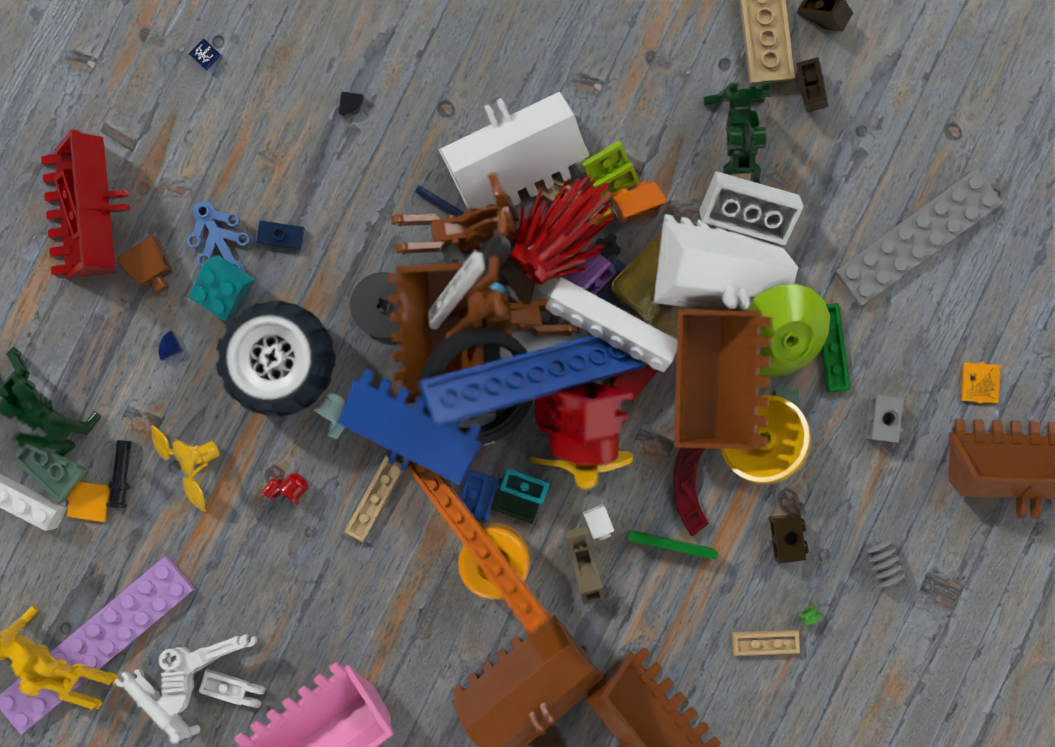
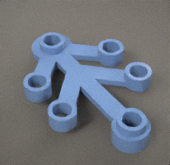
M208 201L196 203L193 208V215L197 221L193 234L187 238V244L193 248H199L202 245L201 236L205 224L209 230L204 251L197 258L198 264L203 266V257L212 258L215 245L217 244L224 259L233 265H237L239 269L246 273L244 264L235 260L224 239L237 242L245 247L251 243L250 235L245 232L235 233L218 228L214 221L215 219L226 222L231 227H238L241 223V218L235 213L226 214L216 211L213 204ZM202 208L207 209V213L205 215H201L200 213ZM232 217L237 218V221L234 224L230 223V219ZM242 236L247 237V241L245 243H241L240 241ZM197 237V244L192 245V239Z

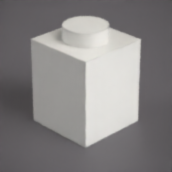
M603 504L583 512L593 539L598 538L601 541L611 536L610 533L614 532Z

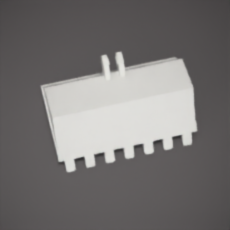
M560 92L510 116L503 100L498 99L497 106L503 118L496 121L494 112L488 104L484 106V109L491 123L489 126L439 149L467 209H480L490 204L497 205L488 175L491 173H497L503 191L510 197L512 204L517 205L521 203L517 191L526 187L529 196L534 197L538 194L534 183L543 179L546 188L551 189L555 186L552 174L559 171L564 181L568 178L571 179L568 167L576 163L579 171L584 173L581 162L585 158L590 157L575 116Z
M665 214L654 303L703 310L743 311L748 309L750 302L757 295L774 286L793 284L795 282L799 267L781 244L732 230L728 232L724 228L714 225V229H710L702 220L697 221V226H694L688 218L684 217L681 218V223H677L673 216Z

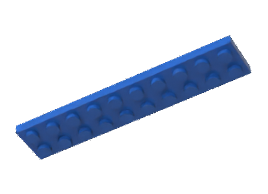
M591 335L420 381L419 387L435 427H439L556 392L645 368L647 363L635 359L625 351L615 348L603 339Z

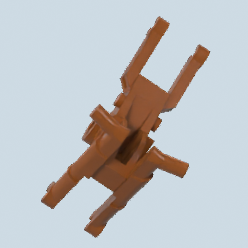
M491 173L488 175L497 205L486 206L480 209L469 208L458 217L448 215L444 219H441L436 214H395L391 216L392 225L397 223L398 226L430 225L433 241L398 243L395 245L396 253L402 252L403 255H406L408 253L439 252L443 246L458 245L460 246L461 253L472 254L475 251L481 250L480 243H485L494 236L493 230L498 229V236H505L509 240L511 251H513L518 232L513 220L516 222L520 220L519 213L515 211V206L503 191L497 173Z
M491 256L488 273L473 283L450 312L451 317H455L468 305V316L461 319V322L447 332L445 337L448 338L461 330L474 328L484 317L487 319L490 328L501 330L511 336L512 333L530 332L535 337L572 336V332L579 334L580 330L579 327L572 324L542 325L540 311H549L545 309L549 299L533 300L529 305L523 304L521 301L510 303L507 294L503 295L499 291L488 290L499 279V258Z

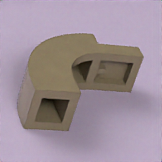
M587 526L566 531L565 534L583 605L605 600Z

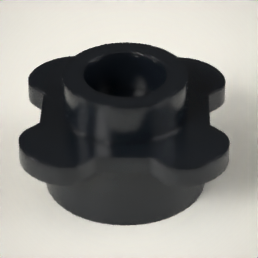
M610 234L604 239L599 238L596 241V246L605 245L599 251L601 252L600 255L606 259L613 254L618 255L621 251V248L616 243L617 237L614 234Z

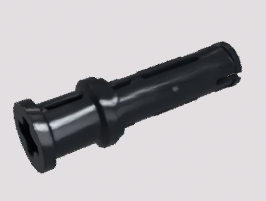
M117 440L112 482L108 484V488H110L109 502L106 503V507L127 508L125 499L126 491L129 489L127 473L132 441Z

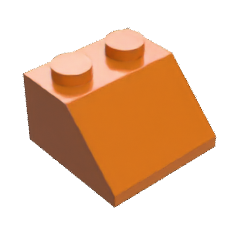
M643 181L635 185V189L628 191L625 188L615 193L616 196L612 198V203L620 225L662 210L667 200L655 181L651 183Z

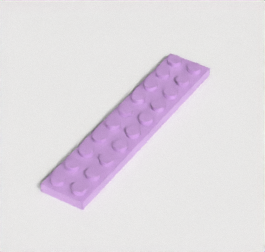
M168 555L164 556L50 653L57 660L59 658L66 660L70 666L81 663L100 670L193 592L195 588ZM80 676L71 690L75 691L89 678ZM19 678L0 694V710L22 735L63 700L59 699L57 692L49 689H42L37 696L26 695L18 688V684L22 680Z

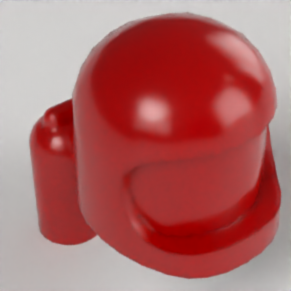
M292 473L282 482L278 478L271 479L261 493L269 500L283 494L291 502L298 505L300 503L298 500L308 490L309 485L302 475Z

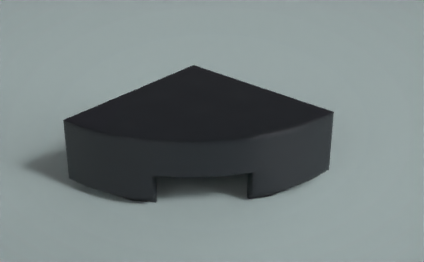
M341 92L339 114L348 115L361 106L364 95Z

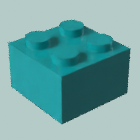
M217 255L205 260L188 297L222 320L227 321L238 315L255 278Z

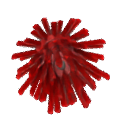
M588 174L580 185L578 184L581 180L577 179L564 196L566 186L570 182L568 178L543 217L542 213L546 207V201H543L539 212H537L543 193L542 188L539 190L536 201L533 202L528 221L524 218L525 209L522 206L515 249L509 254V257L517 267L520 266L527 273L526 276L538 285H543L551 278L586 271L585 268H566L585 262L587 259L601 253L598 250L605 247L602 244L584 253L579 252L571 256L589 245L590 241L588 240L603 230L615 216V214H610L597 226L593 224L613 204H606L594 215L612 196V192L609 191L601 199L600 195L608 188L607 183L593 190L592 185L596 182L595 177L576 197L590 179V174Z

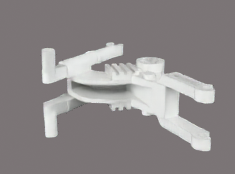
M248 634L241 637L235 636L234 638L200 648L193 652L186 647H177L163 651L159 657V664L165 670V672L161 673L162 696L161 692L157 691L147 681L141 669L134 670L137 678L129 672H123L121 675L125 680L123 681V679L119 678L115 680L117 686L123 687L138 703V707H142L154 722L168 733L172 743H177L200 732L198 725L189 727L178 714L184 711L189 704L194 688V673L221 656L245 647L254 646L257 642V637H252L251 642H249Z

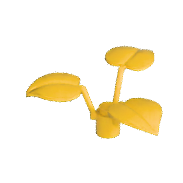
M154 425L150 426L152 441L157 453L164 460L170 459V455H175L183 472L188 476V478H183V488L189 501L203 512L208 511L205 509L203 492L194 481V477L204 467L208 466L207 462L219 457L220 454L216 444L210 441L201 446L191 447L175 440L172 443V450L169 448V442L165 435ZM195 463L201 464L198 468L194 470Z

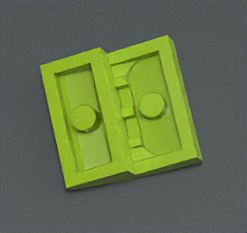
M619 140L581 162L586 175L590 174L589 181L591 182L596 177V182L592 185L594 190L604 183L608 184V188L600 195L601 199L611 191L612 196L608 199L610 200L616 196L615 193L625 188L629 189L640 182L634 166L629 161L624 146Z

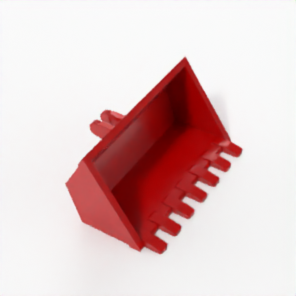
M70 129L54 149L55 154L41 157L43 165L56 164L55 173L43 175L44 183H55L53 177L62 169L72 170L79 228V240H73L58 191L46 192L44 194L45 201H59L60 209L47 211L46 218L48 220L61 219V228L49 229L48 237H62L63 246L49 249L50 256H64L65 262L64 265L52 266L51 273L52 275L66 274V279L114 274L116 271L110 213L129 211L130 205L123 203L109 205V199L125 198L129 196L127 190L108 191L103 137Z

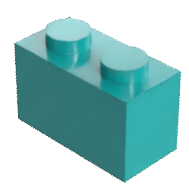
M508 467L500 490L542 505L550 482Z

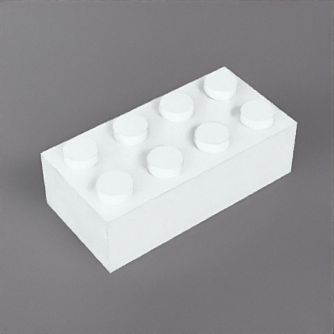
M715 171L699 212L703 223L786 245L804 206L798 194Z

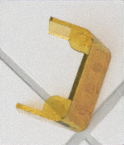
M662 232L612 282L613 293L631 314L656 329L658 328L652 321L660 312V304L654 303Z

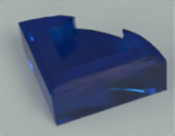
M173 331L166 333L159 343L158 352L160 360H165L183 351Z

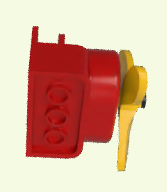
M593 382L535 399L536 424L541 431L548 433L550 453L562 460L529 457V462L561 467L574 474L575 484L582 489L593 487L598 481V473L611 471L632 463V452L619 451L618 434L621 432V421L628 418L627 412L621 411V400L632 398V393Z

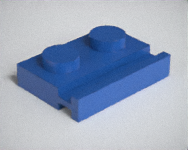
M469 470L460 499L475 519L487 522L500 479Z

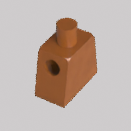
M150 236L116 258L118 263L140 286L149 287L153 285L157 293L163 292L169 287L164 277L172 272V268L158 238Z

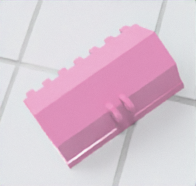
M334 663L329 667L330 671L334 674L331 678L327 679L319 674L314 678V682L319 687L313 691L306 686L301 687L298 690L299 695L302 697L300 701L296 703L291 698L285 699L282 702L283 706L287 709L284 713L280 714L274 709L270 710L266 714L267 718L271 721L265 726L256 721L250 726L251 730L255 732L253 736L249 738L245 734L239 733L235 736V741L239 744L238 747H377L393 735L391 715L374 685L358 674L350 665L343 668L338 663Z

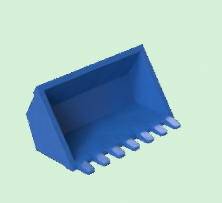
M368 369L363 372L360 381L354 379L351 392L338 424L392 450L388 461L391 465L396 462L398 454L405 457L400 468L403 471H406L410 461H413L457 484L464 480L474 459L476 460L479 454L481 442L476 440L481 429L479 425L473 423L467 435L458 431L463 420L450 423V425L446 424L435 427L431 416L423 413L426 405L423 397H418L413 408L405 404L409 390L401 387L396 399L387 395L391 386L390 380L384 378L378 390L369 386L374 373Z

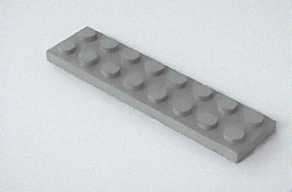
M976 168L841 265L834 273L856 303L862 306L1003 202Z

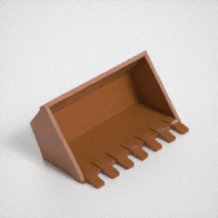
M678 310L674 447L756 450V446L767 447V437L757 435V427H768V417L757 415L758 407H769V397L758 396V387L768 388L770 386L769 377L759 376V367H770L771 358L760 356V347H771V337L760 336L761 327H772V317L761 316V311Z

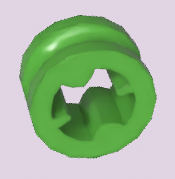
M816 606L808 607L799 613V617L804 619V626L812 625L822 618V615L817 613L818 608Z

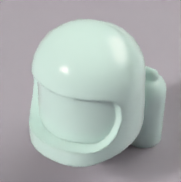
M330 393L325 396L320 406H316L313 410L330 421L327 435L333 439H338L345 429L344 426L338 424V421L346 403L341 396Z

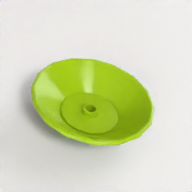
M794 283L774 286L757 295L750 302L748 309L743 310L761 311V316L772 317V327H761L760 336L771 337V347H760V356L771 358L769 368L759 367V375L772 378L790 375L807 366L819 354L829 335L830 314L825 300L809 287Z

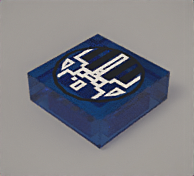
M204 38L189 53L206 71L221 57V54Z

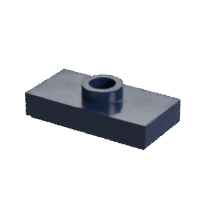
M260 220L256 242L302 249L305 228Z

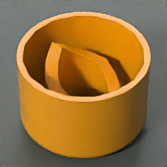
M489 523L482 525V528L491 540L506 555L508 562L523 582H525L530 568V556L527 543L522 535L514 528L505 524ZM463 544L459 553L458 569L465 586L479 597L493 600L502 599V595Z

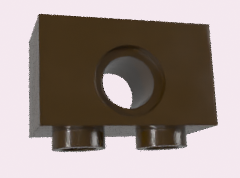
M793 513L769 516L775 561L778 563H788L806 560V554H808L809 550L807 541L803 537L806 526L801 515ZM793 532L794 540L791 543H786V535Z

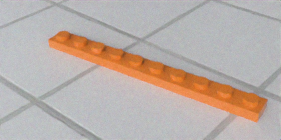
M410 461L407 467L409 472L528 632L534 633L550 618L549 614L446 479Z

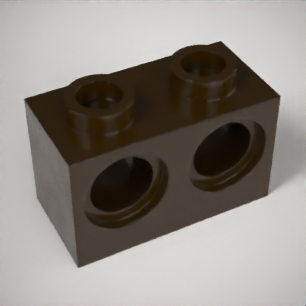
M819 57L796 63L806 112L829 107Z

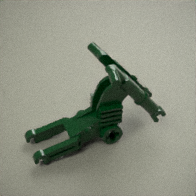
M762 81L760 84H755V86H750L746 89H738L739 82L729 83V86L720 91L719 94L703 97L704 106L720 102H730V111H728L726 124L727 156H730V160L723 166V173L727 175L751 173L750 181L760 183L761 168L755 160L758 149L765 148L766 129L765 127H759L760 121L757 110L751 111L750 102L763 103L765 96H771L770 86H772V81Z
M13 347L6 355L15 371L4 382L0 374V396L2 397L0 399V414L8 419L16 417L19 422L22 421V424H27V427L32 428L33 431L39 427L46 435L42 437L18 432L12 440L19 442L18 447L20 448L33 446L39 449L56 450L54 453L64 456L75 447V443L66 438L71 433L87 435L102 416L94 411L86 422L65 417L56 412L52 400H48L41 393L39 394L35 388L36 385L28 381L30 372L21 357V352Z

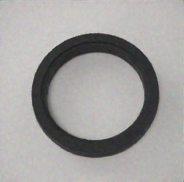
M490 327L464 329L449 336L434 349L423 367L420 381L441 376L446 366L455 356L476 345H498L507 349L512 356L528 353V351L517 339L501 330ZM419 387V396L423 397V394ZM533 400L509 406L494 421L480 426L481 429L476 440L480 441L481 445L497 441L509 434L525 418ZM425 405L423 412L431 416L427 405ZM459 427L458 431L466 435L470 428Z

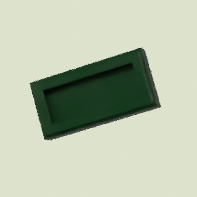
M498 488L491 509L533 524L539 504Z

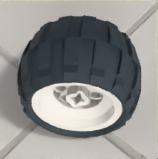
M268 301L261 304L256 303L243 309L242 314L238 317H233L225 326L226 332L223 338H219L216 351H219V362H216L217 373L224 381V389L243 408L266 416L296 414L305 408H309L318 401L319 396L324 390H327L332 380L331 375L333 367H335L336 354L333 351V340L329 331L312 312L296 304L284 301ZM275 339V344L270 347L268 343ZM287 343L291 345L289 352H285L283 349ZM270 355H275L278 358L277 361L269 359ZM291 359L294 365L291 369H288L286 362ZM261 364L264 365V372L261 369ZM276 370H279L281 373L279 379H276L273 376V373Z

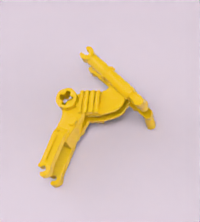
M32 605L7 629L0 632V660L4 661L8 657L13 661L10 667L16 677L22 679L18 684V688L26 695L37 696L42 689H49L57 692L60 700L80 705L90 710L94 708L98 710L102 705L100 699L71 690L79 677L83 676L107 685L111 683L115 685V680L119 679L112 672H105L81 663L70 666L62 658L55 659L49 650L46 649V646L35 644L29 638L19 635L25 625L39 611V608L35 605Z

